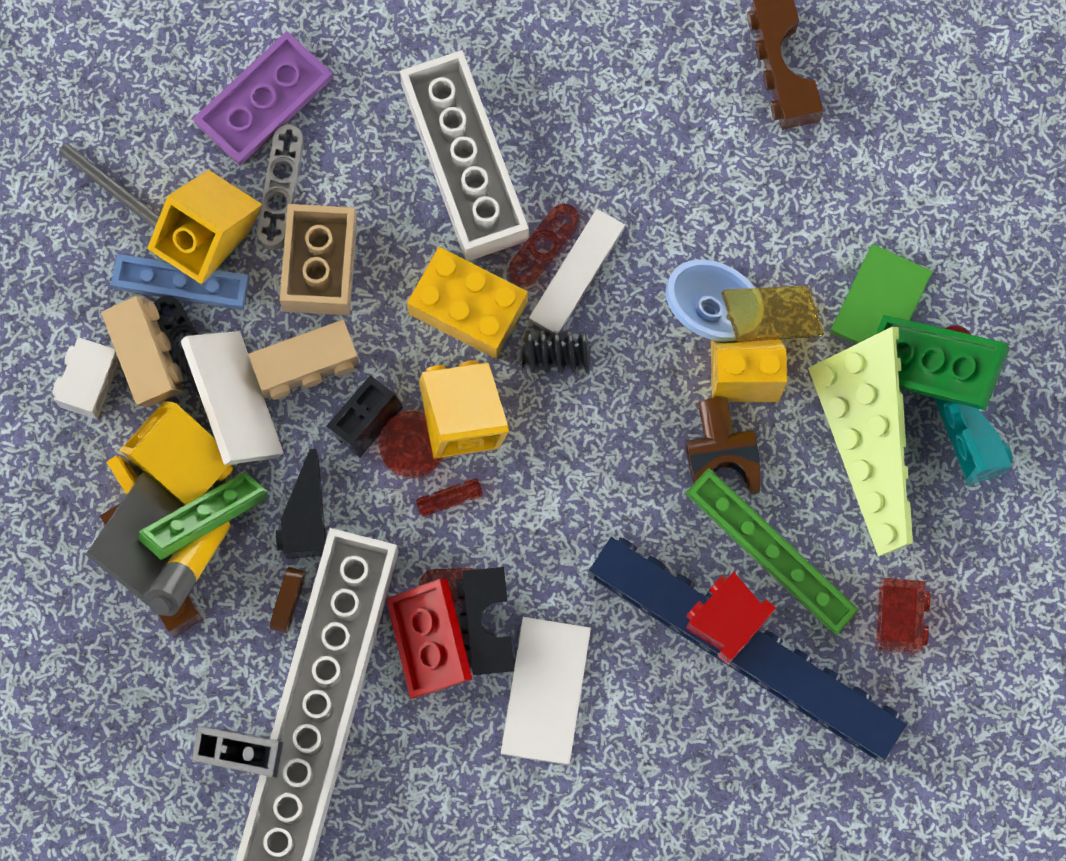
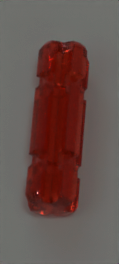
M474 478L465 481L462 486L456 484L436 491L434 496L429 497L428 494L419 497L416 500L420 515L425 517L435 513L434 510L436 509L442 511L465 503L467 498L473 500L481 497L482 488L478 479Z

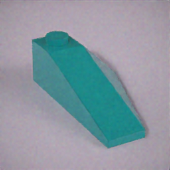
M934 398L967 485L970 486L1006 474L1012 467L1013 456L1011 449L1007 443L1002 442L1000 435L979 409Z

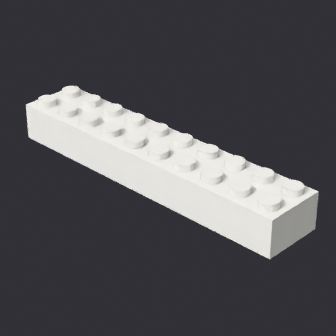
M333 528L329 529L270 739L283 742L277 778L264 775L259 776L236 861H314L399 554L396 544Z

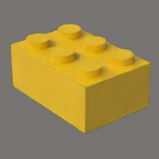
M438 247L407 302V309L409 315L497 359L528 304V291Z

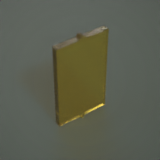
M808 286L727 289L721 293L728 312L726 318L731 322L737 342L813 338L824 335L817 314L819 309L814 305Z

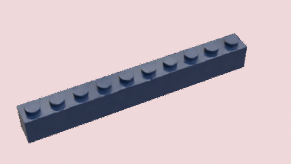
M610 537L589 569L588 577L726 664L718 657L720 649L686 629L687 624L690 622L686 615L698 601L705 604L713 594L707 593L704 596L693 589L695 584L688 578L680 574L674 577L665 571V564L652 556H649L647 559L635 552L637 547L630 541L622 537L619 540ZM758 630L732 662L727 665L879 763H882L887 758L907 725L900 720L902 715L886 705L880 708L870 701L872 696L856 686L853 689L841 683L842 677L826 667L823 671L811 664L813 659L799 649H795L792 652L781 645L783 640L771 631L765 630L762 633Z

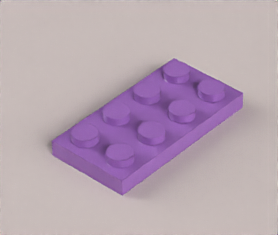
M286 31L193 118L194 124L233 161L241 166L274 135L280 126L285 125L334 79L333 73Z

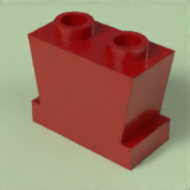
M734 571L728 578L721 575L709 589L713 594L705 604L698 601L686 615L690 619L686 629L720 649L718 657L727 665L732 662L776 610V607L767 599L761 604Z

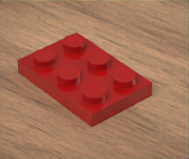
M438 579L386 598L410 699L420 698L473 680L448 579Z

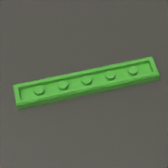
M710 468L684 493L834 635H837L859 611L851 601Z

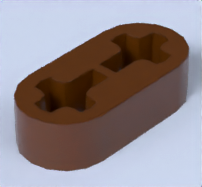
M292 567L287 568L272 613L270 629L288 633L304 585L306 571Z

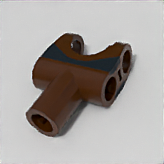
M715 397L700 401L698 407L704 438L686 440L685 443L693 484L708 468L715 472L720 468L726 467L732 468L742 475L745 483H747L750 495L760 493V458L754 431L734 433L729 403L726 397Z

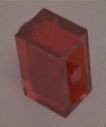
M883 578L879 583L876 651L917 655L922 650V646H927L929 627L928 625H923L924 612H929L931 596L930 591H925V581Z

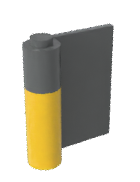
M143 472L85 555L147 604L156 614L172 616L178 612L228 533L230 522L224 523L160 560L138 540L139 531L185 505Z

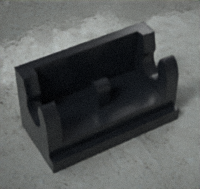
M370 375L326 427L340 443L344 442L356 456L361 458L403 409V406L394 392Z

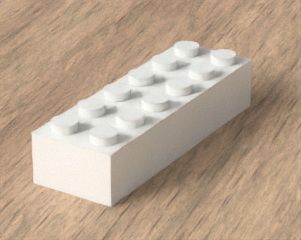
M461 50L401 70L400 77L403 91L465 260L471 261L529 241L527 222L463 51Z

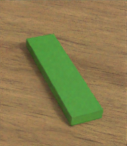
M243 472L140 530L138 540L162 560L267 499V490L250 475Z

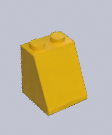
M207 170L167 196L147 249L200 284H203L250 233L262 204L215 173Z
M748 336L733 342L711 340L712 398L726 397L728 402L780 401L787 384L786 348L778 336Z
M470 360L460 363L459 367L446 369L445 365H436L427 368L426 372H422L419 387L433 459L500 449L509 429L489 363L479 364L477 360Z
M163 401L119 450L120 453L183 505H187L210 492L208 489L216 480L219 482L223 481L234 468L231 464L224 465L215 438L177 403Z

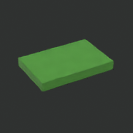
M872 244L829 333L856 345L876 335L883 315L910 321L933 271Z

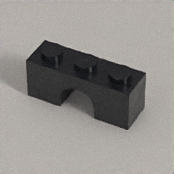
M504 567L462 571L463 578L456 579L458 599H465L466 613H460L462 634L469 633L470 647L465 648L473 675L514 671L511 636H492L484 630L481 622L482 614L489 605L507 602Z

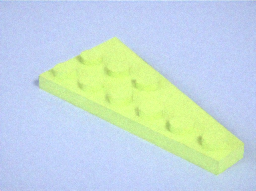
M898 327L886 329L808 368L878 556L887 555L913 543L911 506L907 500L906 479H909L908 466H905L903 447H906L903 394L899 389L898 371H901V360L897 358L896 340L899 339Z

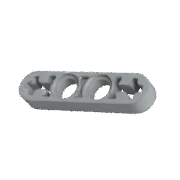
M291 124L280 126L275 131L261 202L262 207L257 225L258 240L268 250H277L284 246L288 204H294L304 139L300 129ZM288 134H292L294 140L297 141L290 144V157L284 155L285 146L284 142L281 141V139H286ZM281 164L289 165L293 169L291 176L287 179H278L274 175L275 169ZM273 196H284L287 199V204L283 209L276 211L269 207V201ZM271 217L277 219L276 229L281 234L280 236H274L273 241H269L267 235L264 234V232H270Z

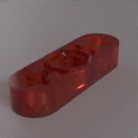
M565 203L556 205L511 260L509 276L515 285L520 287L533 285L577 230L579 214L572 205ZM566 214H569L571 225L564 223L560 227L558 235L562 238L559 239L553 232L558 225L557 215L564 217ZM539 238H548L553 242L554 247L548 253H540L535 249L534 244ZM530 252L532 257L536 259L530 265L531 275L524 274L522 277L517 276V266H526L530 261V255L526 253Z

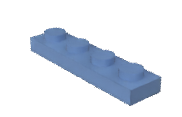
M117 254L111 287L115 290L158 297L172 296L182 301L244 310L250 278L246 274L215 270L203 284H200L168 262Z

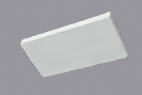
M241 332L189 335L183 338L181 343L224 465L275 459L283 455L284 452L248 356Z
M523 617L501 755L570 765L591 631L590 627Z

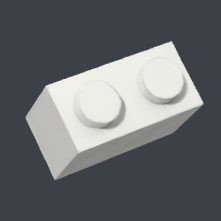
M79 337L77 338L75 346L71 345L66 353L65 365L67 367L63 377L59 376L53 387L54 400L60 408L98 420L120 363L115 349Z

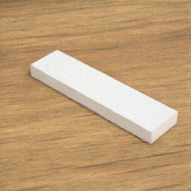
M598 209L595 210L531 313L529 322L550 334L553 331H558V334L561 333L625 229V224Z

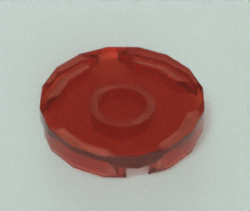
M418 411L401 412L390 418L382 428L378 441L380 456L386 466L397 476L409 479L421 478L430 474L443 461V457L435 459L433 457L425 413Z

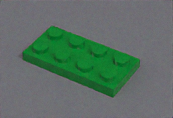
M883 315L876 334L891 327H898L899 339L896 340L897 358L901 360V371H898L900 390L986 411L1010 349L1005 342Z

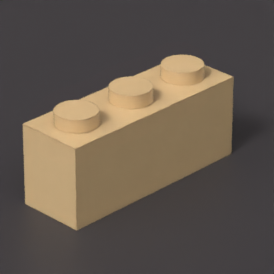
M134 296L101 311L136 405L150 407L184 392L181 384L183 381L182 372L178 365L172 361L169 353L171 344L167 335L160 330L157 322L159 313L152 301H149L147 298Z
M344 319L248 354L264 398L271 397L273 400L289 395L291 393L290 389L301 385L304 388L316 386L323 381V377L335 373V376L346 375L354 370V366L359 365L358 356Z

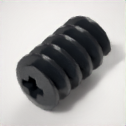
M526 330L523 337L522 372L526 363H529L532 373H536L539 364L542 363L545 373H550L553 364H556L559 374H563L566 365L569 364L572 373L576 374L580 364H582L586 374H590V341L587 340L584 331H580L577 341H574L571 331L566 332L563 340H560L558 331H553L550 340H547L545 332L540 330L537 339L534 340L531 331Z

